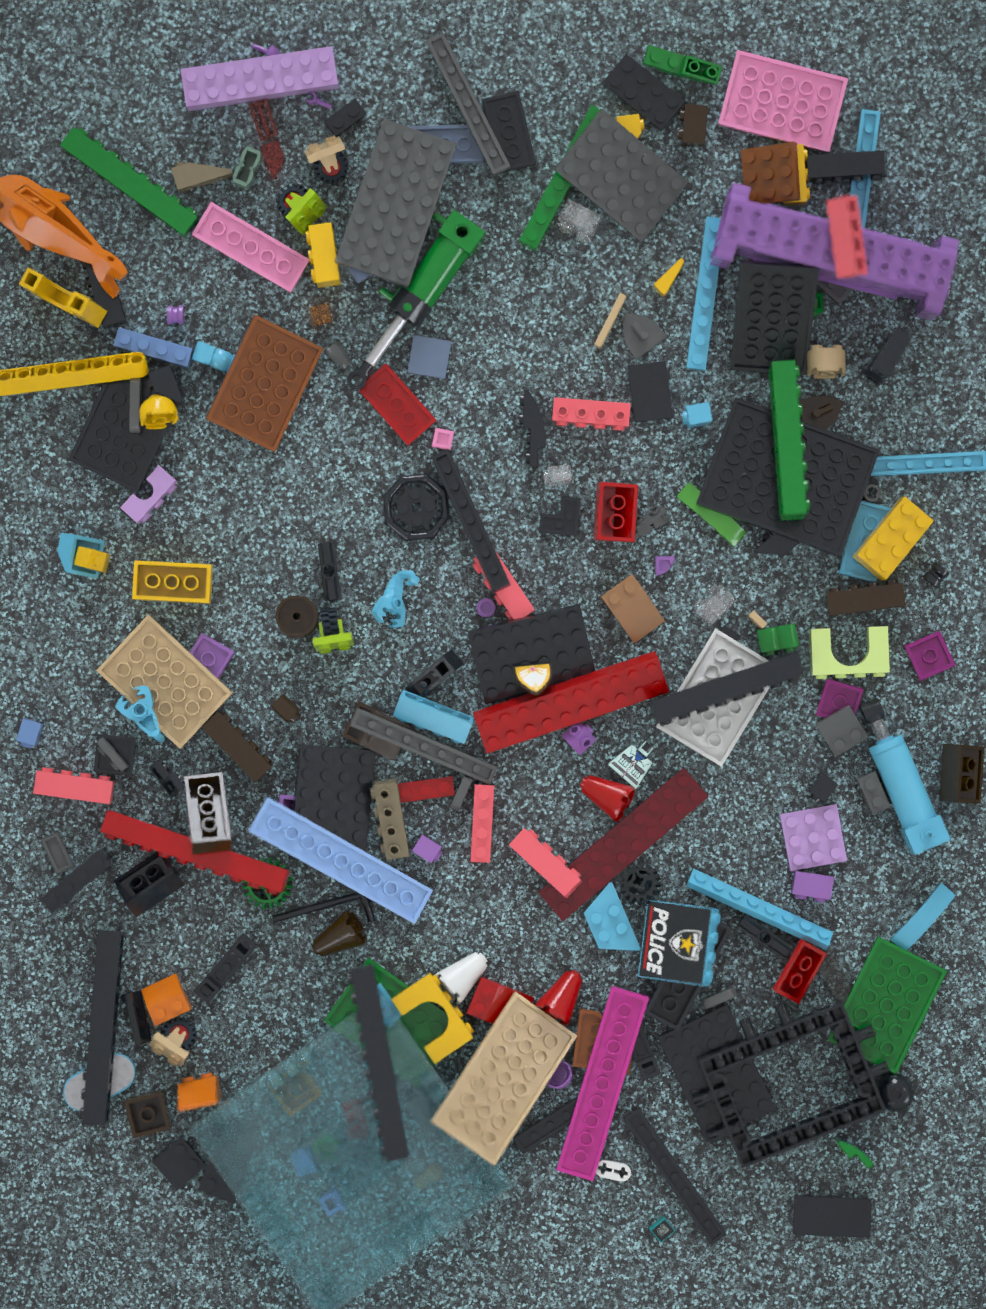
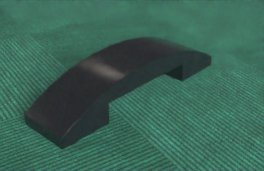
M243 933L194 992L206 1003H209L258 945Z
M641 1023L632 1053L644 1081L661 1074Z

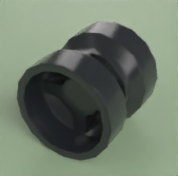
M934 562L931 570L922 577L933 587L938 588L941 585L942 579L947 578L950 573L943 566Z

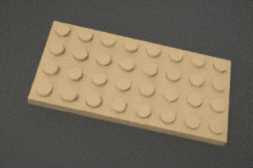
M514 992L430 1122L491 1165H495L577 1035L520 994Z

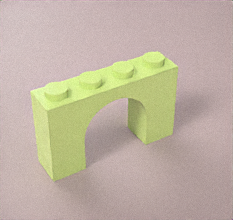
M888 626L866 628L867 653L864 659L854 666L843 665L834 658L831 651L830 628L810 629L811 676L816 675V679H827V675H835V678H847L846 674H854V678L866 677V673H873V677H885V673L890 672Z

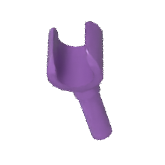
M256 44L252 45V48L265 53L267 56L280 53L273 45L269 49Z
M313 91L308 92L314 96L312 100L305 98L310 105L318 104L331 109L332 105L319 99Z

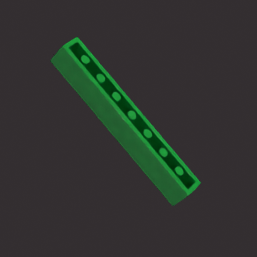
M593 105L590 106L566 153L600 109ZM557 172L553 175L519 239V244L535 252L571 187V184Z
M73 127L60 144L63 150L186 238L199 220L195 210L189 206L185 208L180 205L181 200L174 195L169 197L165 194L166 190L159 184L154 186L149 182L151 179L142 172L140 175L136 173L133 165L127 161L125 163L119 160L120 156L112 150L107 152L103 149L104 144L97 139L92 141L88 138L89 134L82 128L77 130Z

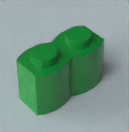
M795 623L756 630L760 653H765V656L777 654L776 650L784 649V653L795 651V647L799 646Z

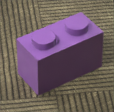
M794 870L791 893L795 894V898L806 900L807 896L814 897V901L825 903L826 899L831 900L834 877Z

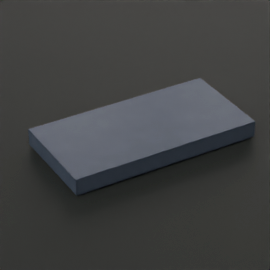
M468 125L407 126L457 143L450 164L483 163V155Z

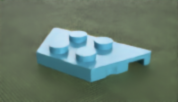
M611 881L584 911L585 918L599 949L639 951L641 948Z

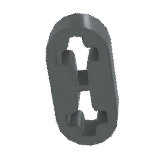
M464 775L450 808L459 812L473 781L472 777Z
M732 986L709 995L700 1001L703 1008L707 1009L736 997L737 992L735 987Z

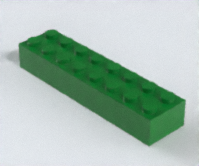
M795 360L775 361L769 367L780 521L803 519L810 510L809 499L805 498L806 492H808V481L804 480L807 465L806 461H803L802 458L803 453H805V442H801L804 426L803 423H800L802 404H798L799 396H801V387L797 385L799 366H795Z

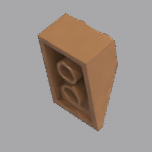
M633 574L600 597L633 643H636L665 622Z

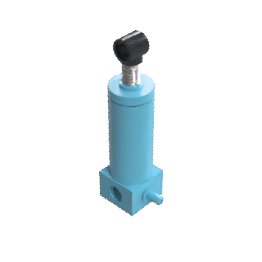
M878 698L859 705L866 723L871 724L872 729H874L873 732L876 734L875 737L878 739L875 742L876 745L868 749L902 828L900 831L910 854H919L951 840L941 816L936 814L903 735L890 736L883 720L884 710Z

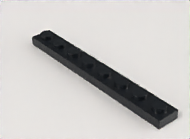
M449 449L432 456V461L493 593L510 586L509 579Z
M637 1107L624 1116V1121L710 1245L726 1236L727 1234L640 1108Z

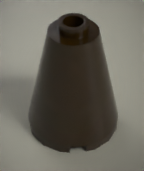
M350 910L343 912L313 940L312 949L316 955L323 957L363 946L367 943V936H363L361 932L364 928L353 912L350 914Z

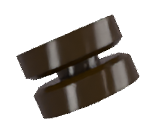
M300 595L289 596L282 600L277 606L275 613L279 629L286 635L294 638L306 637L311 634L317 627L319 620L315 604L308 598ZM295 613L300 614L299 620H295L293 618V616H295Z

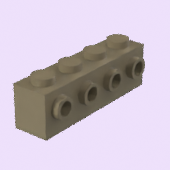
M397 778L374 782V788L370 789L372 800L376 799L377 806L374 807L375 818L380 820V825H377L378 835L383 837V843L380 844L382 855L386 854V860L409 857V847Z

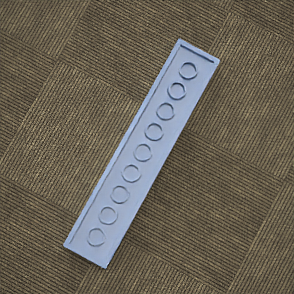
M268 797L265 799L248 830L250 833L413 924L416 923L433 892L427 886Z

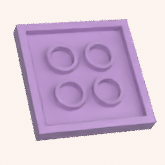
M837 804L779 814L790 871L847 861Z

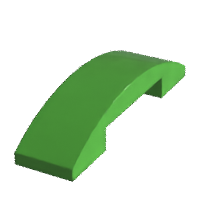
M688 482L676 497L697 513L734 547L746 534V531L731 517L696 505L701 491Z

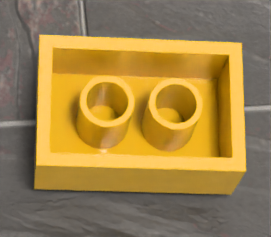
M332 223L308 225L309 231L305 232L308 246L311 245L312 249L308 250L310 263L314 264V269H311L313 283H317L318 288L341 285L339 267L335 263L337 253Z

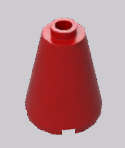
M589 775L588 778L584 777L580 784L581 792L616 822L620 821L625 813L623 811L626 807L630 806L635 794V788L592 775Z
M574 970L566 971L536 1002L535 1006L553 1019H561L559 1023L567 1026L571 1020L583 982L580 978L581 975Z

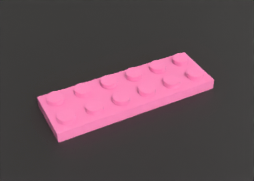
M210 202L192 233V236L289 293L293 291L310 262L307 257L213 202Z

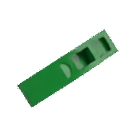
M652 45L647 46L642 63L666 74L718 85L722 70L720 65L689 55L683 56Z

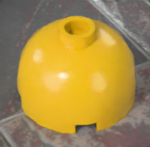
M159 394L151 395L142 403L139 409L141 426L146 425V429H162L167 427L166 423L172 421L173 425L178 421V412L173 401Z

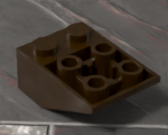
M359 701L342 736L395 761L401 747L350 726L354 713L359 708L409 730L411 726Z

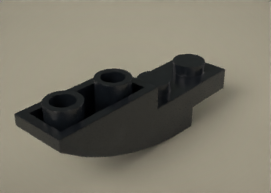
M524 390V394H520V406H524L523 414H520L519 425H523V430H531L530 433H527L526 444H530V452H526V463L530 464L529 468H537L538 449L545 450L546 448L545 431L542 417L529 390Z

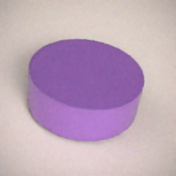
M484 598L478 602L477 612L480 616L487 618L495 613L496 606L491 599Z

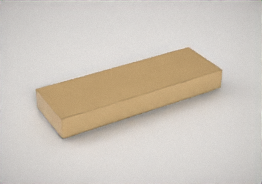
M619 294L594 347L602 348L626 300V295Z

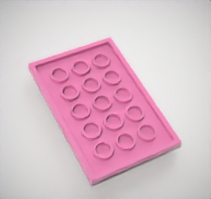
M737 50L718 125L786 143L794 141L797 142V145L804 144L805 148L829 154L848 78Z

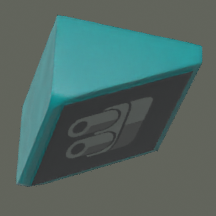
M662 1216L649 1227V1230L660 1243L676 1231L665 1216Z

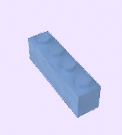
M118 327L113 344L117 349L131 353L141 352L145 357L186 369L190 368L191 358L194 353L192 348Z

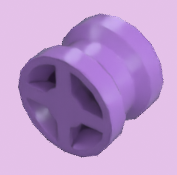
M167 306L168 325L173 323L184 325V306Z

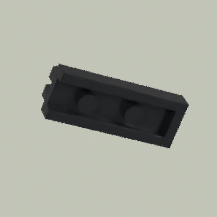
M141 990L121 995V1001L126 1002L135 1045L150 1042L152 1039Z

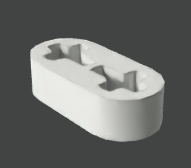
M600 1159L598 1166L606 1163V1167L612 1170H605L604 1173H601V1170L597 1167L596 1174L598 1176L617 1181H626L630 1178L631 1170L627 1164ZM624 1167L625 1171L628 1172L627 1175L624 1174L623 1177H620L619 1173L614 1172V1169L621 1170Z

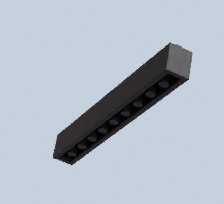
M98 930V934H95L94 945H97L92 959L95 971L91 974L93 992H90L89 1003H92L91 1011L88 1012L90 1030H87L86 1042L89 1043L88 1050H85L84 1055L87 1067L83 1071L85 1088H82L81 1100H84L79 1114L82 1124L106 1126L109 1123L124 932Z
M370 964L350 968L351 973L347 974L349 985L354 987V993H351L353 1005L357 1004L358 1012H354L356 1024L360 1023L362 1031H358L360 1043L364 1042L365 1050H362L363 1061H368L369 1069L365 1070L367 1081L372 1082L373 1087L369 1089L370 1098L375 1100L376 1107L373 1108L374 1119H379L380 1124L379 1127H376L378 1139L382 1138L383 1146H380L382 1158L386 1157L387 1162L407 1159L410 1156L374 966Z

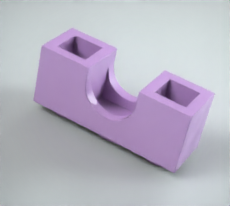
M160 465L146 479L153 486L152 496L149 499L141 500L135 494H132L120 507L138 524L141 522L145 523L151 517L150 512L154 508L158 509L163 504V498L166 494L171 495L177 488V481Z

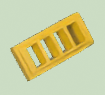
M680 258L654 283L653 288L662 297L666 295L684 264L683 259Z

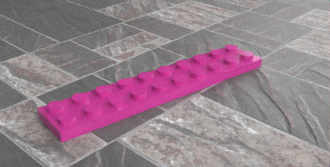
M611 986L557 1164V1171L590 1181L594 1180L647 1006L648 996Z

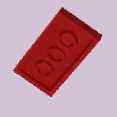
M386 363L369 378L366 387L360 391L407 446L437 421Z

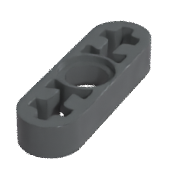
M141 378L130 379V433L141 432L139 409L142 405Z

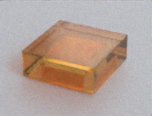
M328 303L309 307L314 327L332 323Z

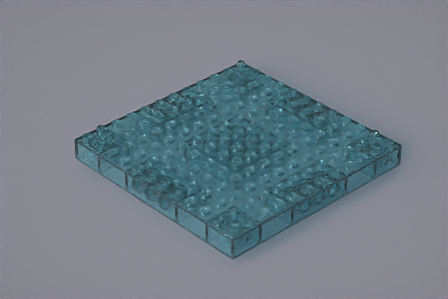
M380 993L379 997L410 1158L387 1162L386 1157L382 1158L380 1146H383L382 1138L378 1139L376 1127H379L380 1124L379 1119H374L373 1108L376 1107L375 1100L370 1098L369 1089L373 1087L372 1082L367 1081L365 1070L369 1069L368 1061H363L362 1050H365L364 1042L360 1043L358 1031H362L360 1023L356 1024L354 1012L189 1126L191 1133L313 1309H339L514 1187L513 1182L498 1161L495 1165H491L430 1122L450 1091L383 993Z

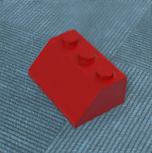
M597 483L593 531L594 541L635 542L638 499L637 484Z
M801 939L773 990L799 1004L827 953Z

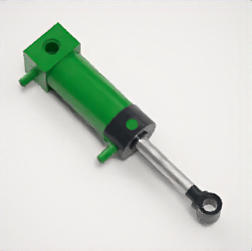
M453 210L448 219L438 212H435L432 216L434 220L443 226L438 231V238L415 268L409 287H400L395 295L385 287L380 288L379 293L390 300L387 306L394 312L396 317L362 365L349 373L347 382L353 391H361L366 387L367 381L371 377L369 373L405 323L411 324L416 328L420 327L432 310L431 308L467 258L471 259L484 241L485 231L456 210ZM459 232H465L467 235L465 237H459L457 234ZM355 376L362 378V383L358 386L352 384V379Z

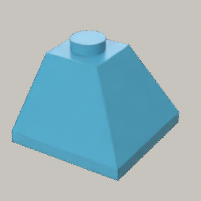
M61 533L57 552L65 572L98 578L99 571L76 566L74 561L78 546L103 552L105 541Z

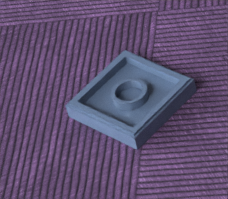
M414 335L407 373L445 379L451 341Z

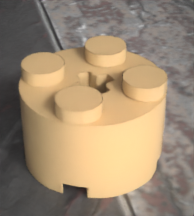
M822 345L811 346L812 350L807 352L808 377L814 374V378L832 379L836 378V374L841 373V377L846 375L845 350L842 349V345H832L831 348H823Z

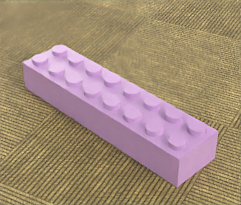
M332 46L181 69L185 103L188 111L306 94L309 91L319 92L339 89Z

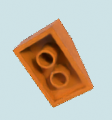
M212 1072L201 1074V1078L194 1079L193 1076L182 1078V1082L178 1084L179 1111L217 1104L222 1098L218 1075H212Z

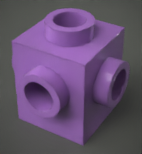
M581 722L574 724L561 735L579 755L596 741L592 735L594 731L587 723L585 725Z

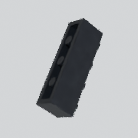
M884 150L808 155V179L813 184H824L825 181L843 183L844 180L849 179L852 182H861L865 178H870L872 181H880L882 177H887V154Z
M81 261L83 270L87 269L89 277H86L88 288L93 290L94 295H91V300L107 311L100 325L107 329L127 323L119 293L113 299L98 282L92 264Z

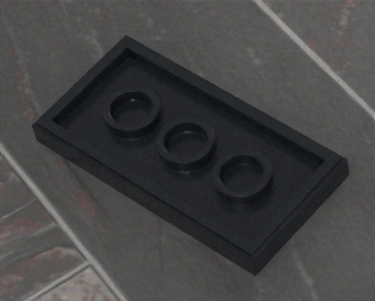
M519 90L482 99L485 117L510 164V169L499 174L536 166Z
M794 1195L793 1234L870 1238L872 1199Z

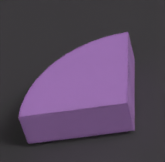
M655 556V576L666 573L672 567L675 556Z

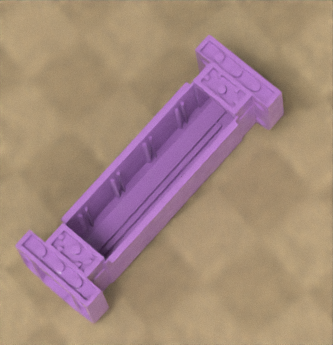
M733 183L728 189L710 265L726 269L732 262L735 254L752 259V261L802 264L819 268V281L897 300V296L916 300L918 304L914 317L932 321L941 314L954 270L959 240L941 235L932 243V247L916 241L861 228L868 274L853 278H837L829 219L770 204L764 205L748 201L749 186Z

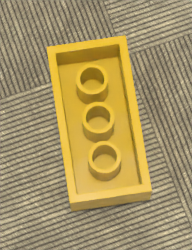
M901 497L852 557L880 581L886 580L934 520L907 497Z
M134 560L132 599L211 604L213 565Z

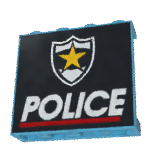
M649 900L646 910L638 977L710 986L713 980L712 963L715 962L716 958L714 947L718 941V933L716 931L717 925L720 923L719 909Z

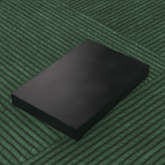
M666 361L628 365L634 422L639 423L673 418Z

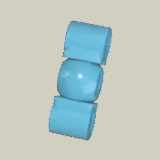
M198 341L191 359L207 366L210 365V367L217 370L226 371L227 373L235 354L231 355L227 351L215 349L214 346Z

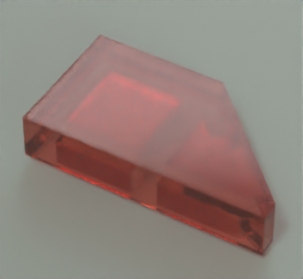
M278 140L260 146L273 180L276 179L285 160Z

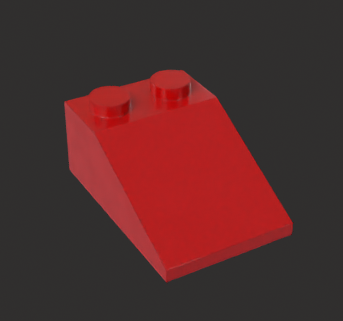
M481 976L467 1009V1014L494 1024L514 992H517L531 1003H533L535 997Z

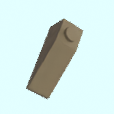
M185 161L174 164L175 167L171 168L179 193L233 177L232 169L190 162L186 163Z

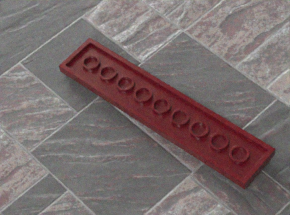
M683 767L567 866L568 869L574 868L581 874L579 879L582 881L568 898L564 897L550 883H547L538 893L559 918L564 921L709 796Z

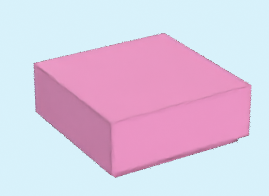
M435 428L432 447L444 450L449 449L451 451L454 431Z

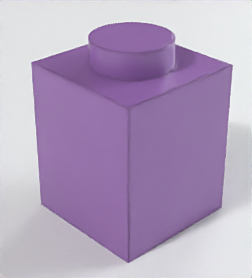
M423 834L412 852L430 863L433 860L438 861L443 853L440 850L441 845Z

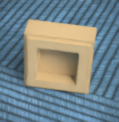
M754 610L748 615V618L759 629H763L767 625Z

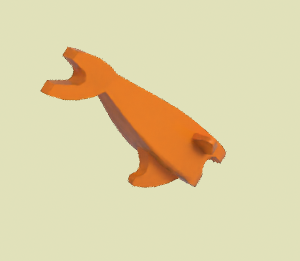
M21 175L0 177V222L14 233L21 245L27 251L33 249L34 244L57 254L92 264L98 282L114 299L120 291L114 278L122 280L126 277L128 271L116 256L100 246L75 215L62 203L69 201L70 196L49 188H43L31 179Z

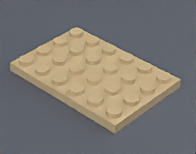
M150 614L141 621L96 670L116 690L125 695V698L131 704H135L139 699L145 698V695L137 696L140 690L133 688L148 686L153 696V711L157 717L160 731L180 749L233 693Z

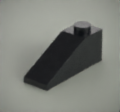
M451 649L409 683L405 690L424 697L460 668L463 662Z

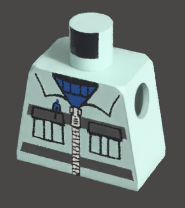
M646 741L638 749L630 745L610 761L608 765L636 789L652 764L647 756L654 748Z

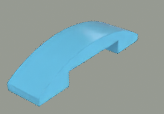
M940 883L904 926H901L890 940L898 947L907 951L934 923L956 895L944 884Z

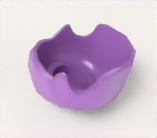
M562 1060L547 1085L555 1089H562L568 1086L572 1080L571 1066Z

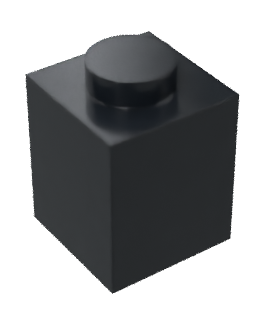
M820 773L808 789V792L811 793L809 797L817 803L820 801L825 803L838 784L824 773Z

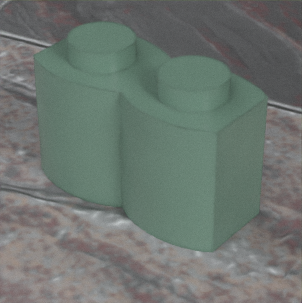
M249 146L243 150L240 165L233 174L235 186L245 190H249L255 180V172L258 171L262 163L260 151Z

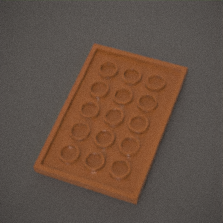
M254 315L205 419L275 452L324 348Z

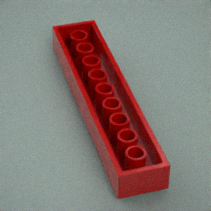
M653 651L546 687L539 695L528 693L475 711L473 715L486 753L488 754L668 693L669 690L656 652Z

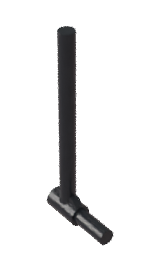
M356 891L355 893L272 916L273 922L276 923L357 900L364 906L368 923L375 921L370 903L372 901Z

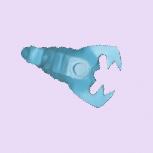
M412 570L399 571L392 576V579L386 586L384 595L378 599L372 610L373 617L379 623H384L382 616H387L384 612L389 611V614L396 615V619H389L393 623L389 627L398 628L404 626L405 604L402 599L404 578H408L406 582L408 586L418 585L419 577L415 576Z
M148 686L133 688L140 690L137 696L145 695V698L139 699L135 704H131L129 709L126 710V706L130 701H124L125 695H123L118 700L116 709L128 719L135 721L139 728L158 742H163L166 735L160 731L157 717L153 711L154 701L150 688Z

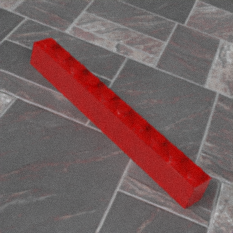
M107 810L100 832L105 833L104 837L116 840L117 837L123 839V844L133 847L135 843L141 845V850L150 853L152 849L159 851V856L168 859L170 856L177 858V862L186 865L188 862L194 863V868L203 871L206 868L212 869V874L221 877L224 874L230 875V880L239 883L242 880L249 882L248 886L259 889L260 886L267 888L266 892L277 895L278 892L284 893L291 872L233 851L192 855L190 837L111 810Z

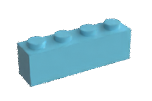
M405 690L402 691L393 714L401 722L412 723L419 729L430 730L436 736H445L454 743L465 744L474 721L472 716Z

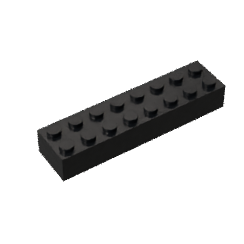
M795 652L650 701L648 704L655 724L660 723V726L673 723L672 718L678 717L681 720L690 717V712L696 711L699 714L708 711V706L715 705V708L728 704L726 700L732 698L733 701L746 698V693L751 692L752 695L764 692V687L769 686L770 689L782 686V681L787 680L788 683L800 680V675H803L804 672L798 654Z

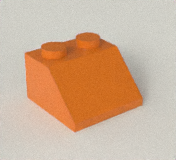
M176 973L141 989L147 1010L155 1026L192 1009Z

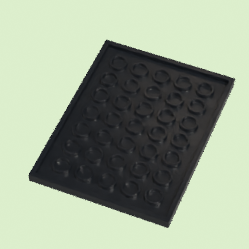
M735 397L696 505L841 558L880 450L800 421L804 426L801 442H805V453H803L802 458L803 461H806L807 465L804 480L808 481V492H806L805 498L809 499L810 510L803 519L780 521L772 410Z

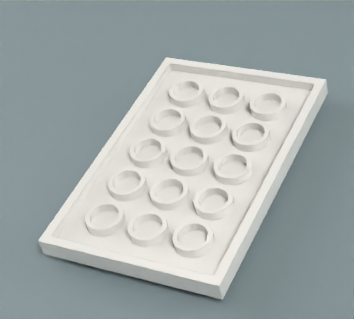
M715 628L677 692L751 668L769 660ZM764 687V692L752 695L751 692L746 693V698L738 701H733V698L726 700L728 704L715 708V705L708 706V711L699 714L696 711L690 712V717L681 720L678 717L672 718L673 723L660 726V723H658L656 727L722 767L770 687Z

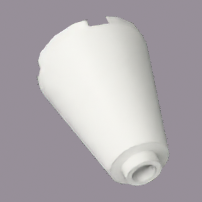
M474 952L437 972L436 976L442 982L440 987L444 991L447 990L453 1001L457 999V1004H460L487 968V959L482 953L477 954Z

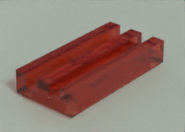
M267 99L248 104L260 140L264 141L278 136L279 134ZM261 105H265L269 120L271 122L274 131L271 134L266 123ZM255 107L258 108L267 135L263 136L254 111Z

